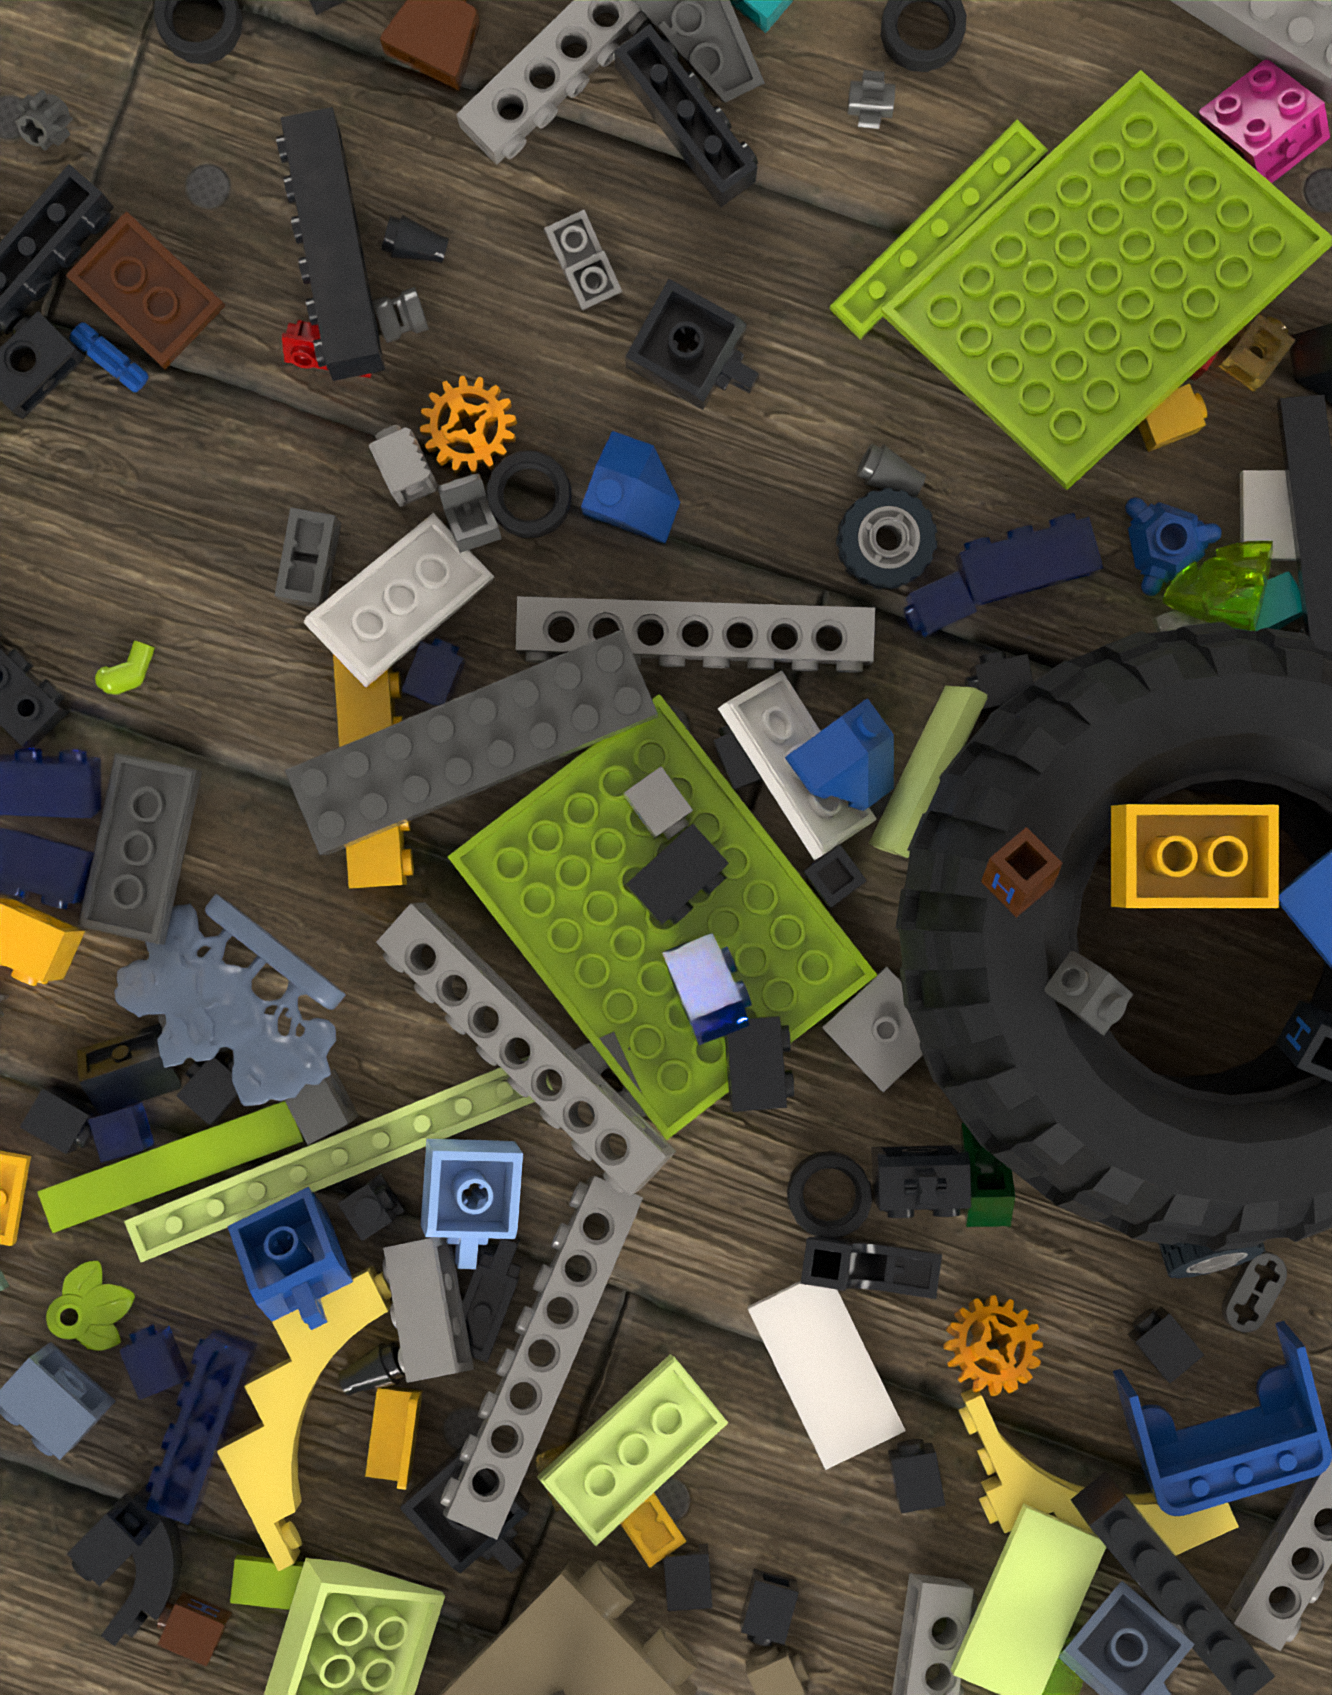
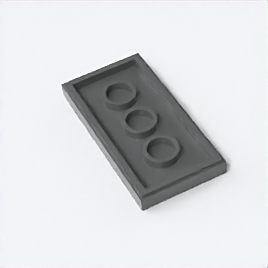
M115 753L78 926L165 945L202 771Z

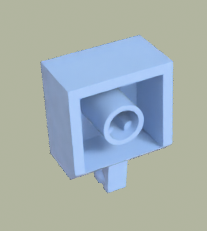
M426 1139L420 1226L425 1237H446L447 1244H456L455 1264L458 1269H476L478 1245H487L488 1238L515 1239L523 1153L515 1141ZM477 1183L479 1188L473 1189L471 1196H465L463 1190L469 1189L470 1184Z

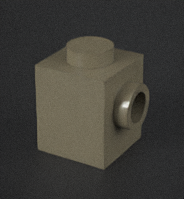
M786 1643L778 1647L775 1644L772 1646H762L751 1654V1659L745 1661L747 1676L756 1695H808L804 1682L810 1679L800 1654L791 1656Z

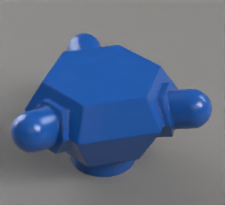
M1133 497L1125 505L1126 513L1133 519L1130 522L1132 525L1128 528L1135 567L1141 570V575H1144L1141 590L1147 596L1158 594L1163 582L1168 583L1169 580L1175 582L1205 556L1204 549L1208 548V544L1217 542L1222 535L1221 528L1217 524H1204L1202 520L1198 521L1196 514L1160 502L1155 505L1151 503L1148 506L1142 499Z

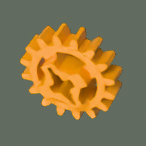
M460 376L459 387L452 388L451 384L444 381L442 384L445 394L440 397L438 394L431 392L429 398L434 404L433 409L422 408L421 410L422 416L429 420L430 424L421 426L420 432L424 436H432V439L425 444L428 452L440 450L436 461L441 466L447 463L449 459L452 460L454 473L459 474L463 464L469 466L472 474H476L478 472V464L482 462L490 470L493 469L494 462L492 457L495 454L503 458L507 457L508 453L503 443L515 442L516 439L515 434L507 430V427L517 424L516 416L504 414L512 407L509 398L497 400L501 392L497 385H494L488 391L484 390L485 384L481 377L477 378L474 386H469L465 376ZM463 398H478L485 402L476 406L466 403ZM449 406L451 413L448 423L439 430L441 416ZM465 417H469L472 422H475L476 431L472 434H468L465 429H462L461 420ZM498 420L497 433L493 441L488 445L486 441L488 429L495 425V422ZM457 445H463L472 448L474 453H459L449 447L454 448Z
M991 1295L986 1299L983 1306L982 1302L976 1298L968 1303L969 1310L962 1307L954 1314L960 1323L952 1322L946 1327V1331L953 1335L954 1339L944 1343L943 1348L948 1351H954L955 1357L947 1363L948 1367L960 1366L962 1372L957 1380L960 1383L968 1378L974 1380L973 1392L975 1393L981 1391L986 1385H988L990 1396L1000 1394L1002 1385L1008 1393H1012L1018 1389L1017 1380L1023 1384L1027 1383L1033 1378L1028 1369H1035L1041 1364V1361L1032 1355L1033 1352L1043 1348V1342L1032 1340V1334L1039 1329L1038 1324L1027 1326L1024 1320L1027 1318L1029 1311L1024 1309L1017 1314L1013 1312L1014 1300L1008 1299L1002 1306H998L996 1295ZM997 1319L1004 1321L1010 1327L999 1323ZM972 1325L973 1327L970 1330L973 1334V1338L970 1346L967 1347V1333L970 1326ZM997 1341L1000 1349L989 1350L987 1342ZM1017 1345H1020V1355L1018 1362H1016L1014 1353ZM975 1363L987 1368L989 1373L981 1370Z

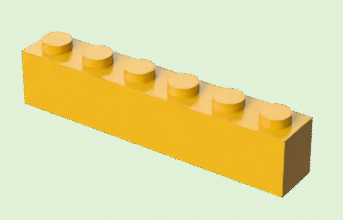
M333 654L339 747L403 721V716H395L394 699L402 697L400 672H392L391 666L365 688ZM411 821L346 847L349 889L407 885L406 876L414 874L412 849L404 848L403 831L411 830Z

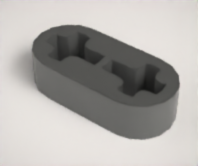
M1263 1251L1260 1256L1242 1264L1222 1304V1315L1225 1321L1237 1331L1244 1333L1253 1332L1264 1323L1287 1278V1268L1282 1259L1272 1252ZM1271 1260L1270 1269L1275 1272L1274 1277L1271 1280L1264 1277L1256 1290L1255 1286L1260 1275L1254 1271L1258 1263L1265 1266ZM1251 1293H1253L1254 1296L1249 1303V1308L1254 1311L1251 1318L1243 1317L1238 1322L1239 1315L1233 1310L1234 1306L1237 1303L1241 1305L1246 1304Z

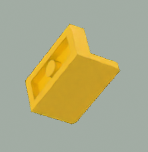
M393 1386L377 1388L365 1477L398 1481L397 1489H407L412 1475L423 1390Z

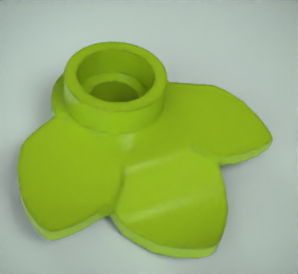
M86 1262L73 1269L65 1277L62 1296L56 1298L47 1309V1326L58 1338L66 1340L76 1338L87 1349L95 1351L110 1349L121 1342L120 1335L113 1323L120 1320L129 1311L135 1294L118 1285H102L100 1262ZM67 1308L76 1310L78 1314L76 1323L71 1326H66L60 1321L62 1311Z

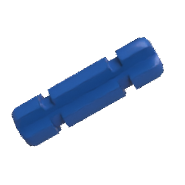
M84 322L79 323L69 336L70 341L83 352L87 351V355L116 379L120 377L119 381L132 392H138L149 378L148 373L136 363L131 364V360L104 337H98L99 334Z

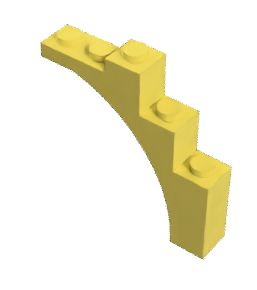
M973 1388L961 1393L965 1403V1407L958 1410L969 1435L975 1432L979 1434L984 1447L977 1450V1453L987 1475L989 1476L995 1472L997 1474L981 1482L986 1496L979 1498V1501L989 1523L992 1524L998 1521L1004 1533L1010 1532L1024 1503L1047 1514L1053 1512L1052 1516L1094 1533L1070 1500L1085 1487L1059 1478L1028 1460L997 1430L981 1393L973 1392ZM1152 1493L1125 1494L1176 1555L1239 1527L1228 1503L1184 1516H1171L1161 1510Z

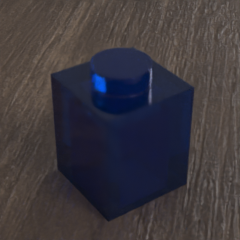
M959 571L910 593L906 597L908 606L903 608L911 629L914 632L920 630L924 638L965 620L977 612Z
M434 638L432 645L421 641L401 691L406 695L434 706H440L451 701L466 663L463 657L457 655L459 647Z
M143 1102L88 1119L101 1163L136 1153L155 1145Z
M154 1324L140 1328L129 1334L131 1341L119 1350L139 1400L180 1384L189 1375L170 1326L157 1331Z

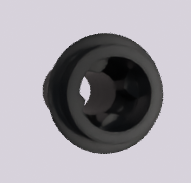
M403 214L401 218L390 215L381 250L392 253L391 258L434 261L442 264L449 238L437 234Z
M394 1342L388 1345L380 1343L350 1366L338 1372V1379L345 1394L350 1396L361 1391L398 1385L400 1378L405 1377V1373L401 1370L398 1361L400 1347Z

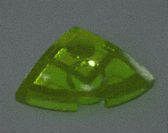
M1247 541L1216 549L1217 557L1205 561L1200 569L1197 567V562H1192L1172 580L1164 594V604L1210 623L1225 622L1232 628L1255 631L1266 591L1273 553V541Z

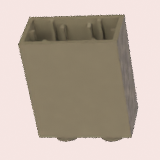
M571 1558L438 1695H551L560 1690H563L565 1695H696L698 1688L688 1678L699 1668V1664L687 1646L667 1628L661 1626L649 1638L624 1611L635 1601V1597L624 1581L610 1567L597 1560L585 1572Z

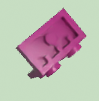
M1267 59L1255 66L1199 111L1201 120L1244 153L1245 161L1270 183L1276 181L1330 138L1325 102Z

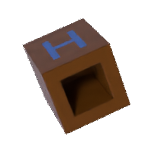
M1026 827L989 858L981 882L1017 918L1053 887L1063 863Z
M183 1591L175 1604L167 1603L159 1618L156 1628L163 1630V1633L157 1645L207 1667L215 1654L232 1612Z

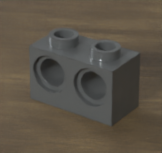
M290 507L274 595L280 601L317 608L328 599L342 524L335 515Z

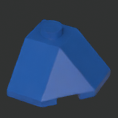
M612 431L591 477L581 505L582 514L666 544L680 505V500L654 445Z
M868 698L785 757L810 794L824 799L834 796L848 801L849 807L861 811L866 810L894 789V734Z

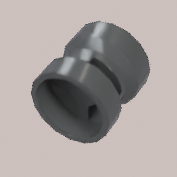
M416 287L403 290L400 296L390 299L384 296L373 300L375 311L387 343L400 339L402 333L408 331L417 334L429 330ZM395 305L398 306L404 326H400L394 308Z

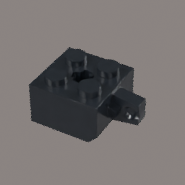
M668 279L625 356L627 369L704 410L716 387L725 391L728 384H731L750 394L759 378L758 372L741 363L744 354L737 350L746 334L747 324L738 316L671 279ZM685 338L693 339L694 351L691 352L690 349L687 350V353L679 351V343L677 341L681 339L682 343H685Z
M960 1144L871 1147L873 1201L880 1211L887 1212V1217L911 1218L915 1216L914 1210L926 1209L933 1211V1216L955 1217L960 1216V1209L971 1208L969 1152Z
M463 1444L405 1495L400 1509L445 1561L460 1574L481 1555L487 1561L495 1556L511 1573L525 1560V1553L513 1540L518 1535V1531L514 1526L529 1513L531 1503L518 1490L497 1540L446 1518L443 1514L446 1506L441 1504L440 1500L449 1479L452 1477L458 1480L465 1462L459 1460ZM491 1469L479 1470L472 1480L474 1491L480 1494L490 1492L496 1484V1475Z

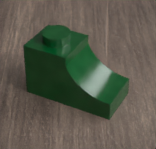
M962 1123L960 1132L961 1145L969 1152L971 1176V1208H964L966 1227L1011 1226L1015 1203L1012 1170L982 1147L965 1123Z

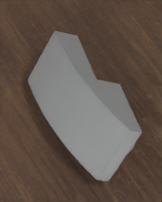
M585 210L544 228L545 234L581 310L622 292Z

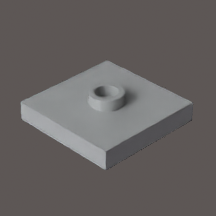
M886 966L822 1026L828 1035L882 1092L889 1088L923 1055L919 1046L920 1039L908 1009L904 1007L902 983Z

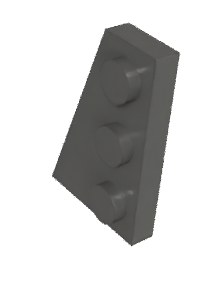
M632 0L659 32L672 43L675 50L723 103L765 84L730 0Z

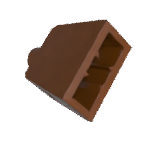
M407 0L380 37L384 54L459 90L480 25L478 10L466 3L467 0Z

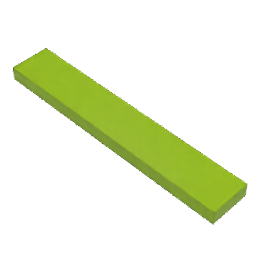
M1017 119L830 305L829 309L861 340L883 318L884 314L881 308L1011 190L1047 154L1048 149Z
M282 1101L37 1192L51 1231L55 1233L305 1141L286 1102Z

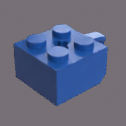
M309 1187L227 1226L249 1291L256 1305L272 1322L297 1309L305 1324H308L311 1330L328 1322L320 1298L352 1283L353 1279L327 1209Z

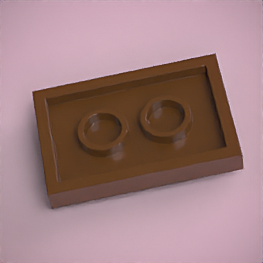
M127 211L66 274L69 280L164 369L180 355L225 307V304Z

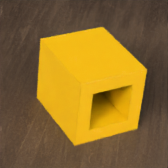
M1190 384L1177 388L1137 425L1147 451L1150 452L1198 433L1206 426L1204 418H1207L1206 405L1199 393H1193Z

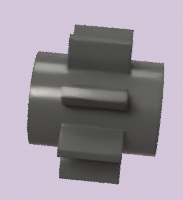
M864 70L862 81L851 80L847 115L858 116V127L879 129L881 118H892L895 84L885 83V72Z
M40 90L34 97L28 94L16 105L22 114L14 122L17 124L21 137L29 144L41 146L43 150H47L53 143L59 146L71 135L65 127L73 118L69 114L67 105L59 97L52 94L46 95L44 90Z

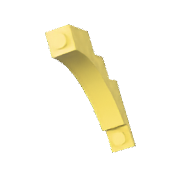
M373 1265L352 1275V1283L320 1298L328 1321L327 1323L311 1330L308 1324H305L298 1309L272 1322L290 1358L255 1375L245 1384L244 1387L262 1422L224 1441L217 1450L278 1572L294 1564L301 1552L299 1549L302 1545L300 1535L295 1525L291 1521L286 1523L284 1518L296 1512L302 1502L298 1480V1447L305 1410L314 1386L333 1355L353 1335L368 1323L387 1313L391 1308L390 1284L386 1281L383 1272L377 1274Z

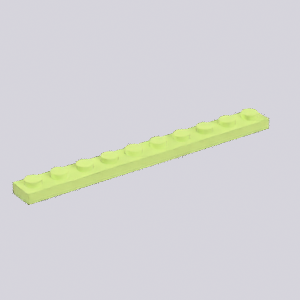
M529 1056L521 1058V1060L527 1061ZM499 1067L125 1220L124 1223L140 1262H144L225 1229L227 1226L307 1187L312 1192L318 1191L426 1146V1139H445L535 1101L530 1096L523 1097L517 1093L507 1081L510 1076ZM547 1074V1075H546V1083H547V1086L549 1087L550 1090H552L553 1092H555L554 1089H553V1086H552V1084H551V1081H550V1079H549V1076H548V1074Z

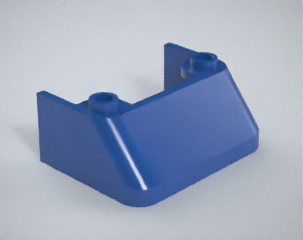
M1285 1321L1275 1324L1286 1364L1266 1370L1258 1379L1256 1392L1260 1406L1176 1431L1172 1417L1163 1407L1154 1404L1141 1406L1137 1393L1122 1369L1113 1371L1130 1436L1152 1494L1161 1510L1171 1516L1188 1515L1316 1477L1325 1472L1332 1460V1449L1306 1348Z

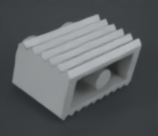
M393 425L375 435L377 441L372 442L369 448L391 495L400 507L437 490L438 484L411 429L406 427L401 429L400 425Z

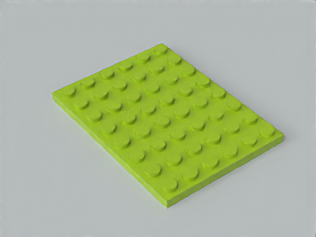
M1140 70L883 306L881 311L884 314L883 317L1063 488L1068 490L1332 246V236Z
M659 694L652 699L658 713L657 718L593 744L447 857L660 1133L668 1140L729 1092L723 1020L779 1016L781 1025L789 1026L790 1042L792 1043L874 979L877 974ZM659 767L664 769L693 810L685 817L689 825L669 840L663 833L654 839L623 796L624 792ZM693 823L728 861L729 864L722 870L727 878L708 895L702 889L689 900L694 908L676 925H673L669 919L663 925H660L630 893L625 885ZM615 1032L641 1092L601 1042L600 1037Z

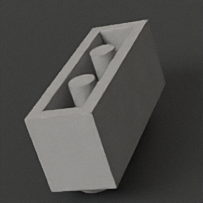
M431 1237L383 1248L385 1256L382 1266L383 1274L386 1281L390 1284L393 1301L390 1315L393 1325L398 1330L400 1342L398 1361L401 1370L405 1373L406 1382L409 1383L474 1370L452 1244H447L446 1237Z

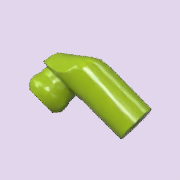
M134 640L125 663L111 668L104 666L97 671L95 676L97 687L105 693L113 695L139 687L144 681L155 648Z

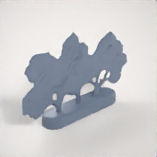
M215 894L205 907L206 914L224 928L218 936H203L199 931L197 912L191 904L176 905L172 909L165 945L145 941L149 953L148 959L135 960L117 971L116 980L118 986L115 989V1000L118 1005L136 1014L138 1017L148 1014H165L166 1024L162 1029V1034L157 1039L164 1068L180 1065L186 1058L190 1057L196 1062L214 1059L220 1048L228 1047L233 1050L234 1055L232 1082L244 1106L261 1105L270 1099L283 1101L288 1098H295L305 1084L319 1085L324 1078L331 1075L326 1056L336 1042L335 1026L329 1020L321 1018L303 1020L298 1008V997L307 994L323 1007L333 1010L346 994L218 894ZM232 936L257 954V957L248 968L229 965L222 960L226 942ZM204 945L211 948L203 957L197 956V951ZM266 963L288 979V987L282 998L273 1001L260 999L251 989L252 979ZM271 1005L277 1006L274 1015L265 1014L266 1008ZM283 1008H288L285 1016L288 1018L292 1017L289 1034L286 1036L278 1032V1018ZM299 1023L305 1028L304 1034L301 1037L296 1036V1027Z

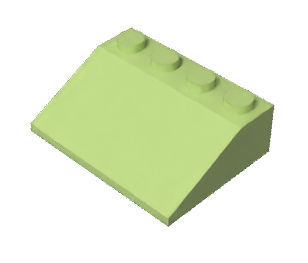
M305 1558L264 1695H415L445 1599L444 1593L347 1562Z

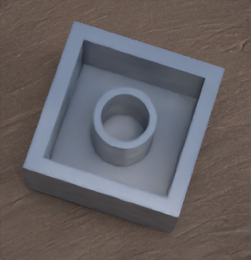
M52 1342L30 1356L0 1389V1414L11 1424L23 1426L33 1436L31 1438L33 1444L47 1456L54 1455L59 1460L82 1440L116 1402Z
M1121 1581L1058 1658L1099 1695H1154L1194 1646V1643L1124 1581Z

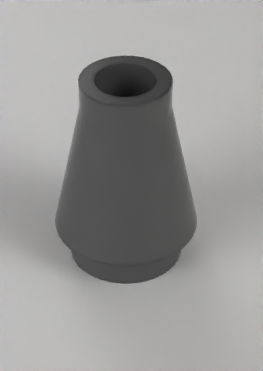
M874 444L868 447L856 476L864 479V485L880 489L892 488V491L903 490L909 492L908 495L913 498L920 492L926 478V474L916 470L884 444L881 447Z

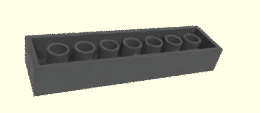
M622 629L286 769L285 773L319 854L329 855L658 717V713Z

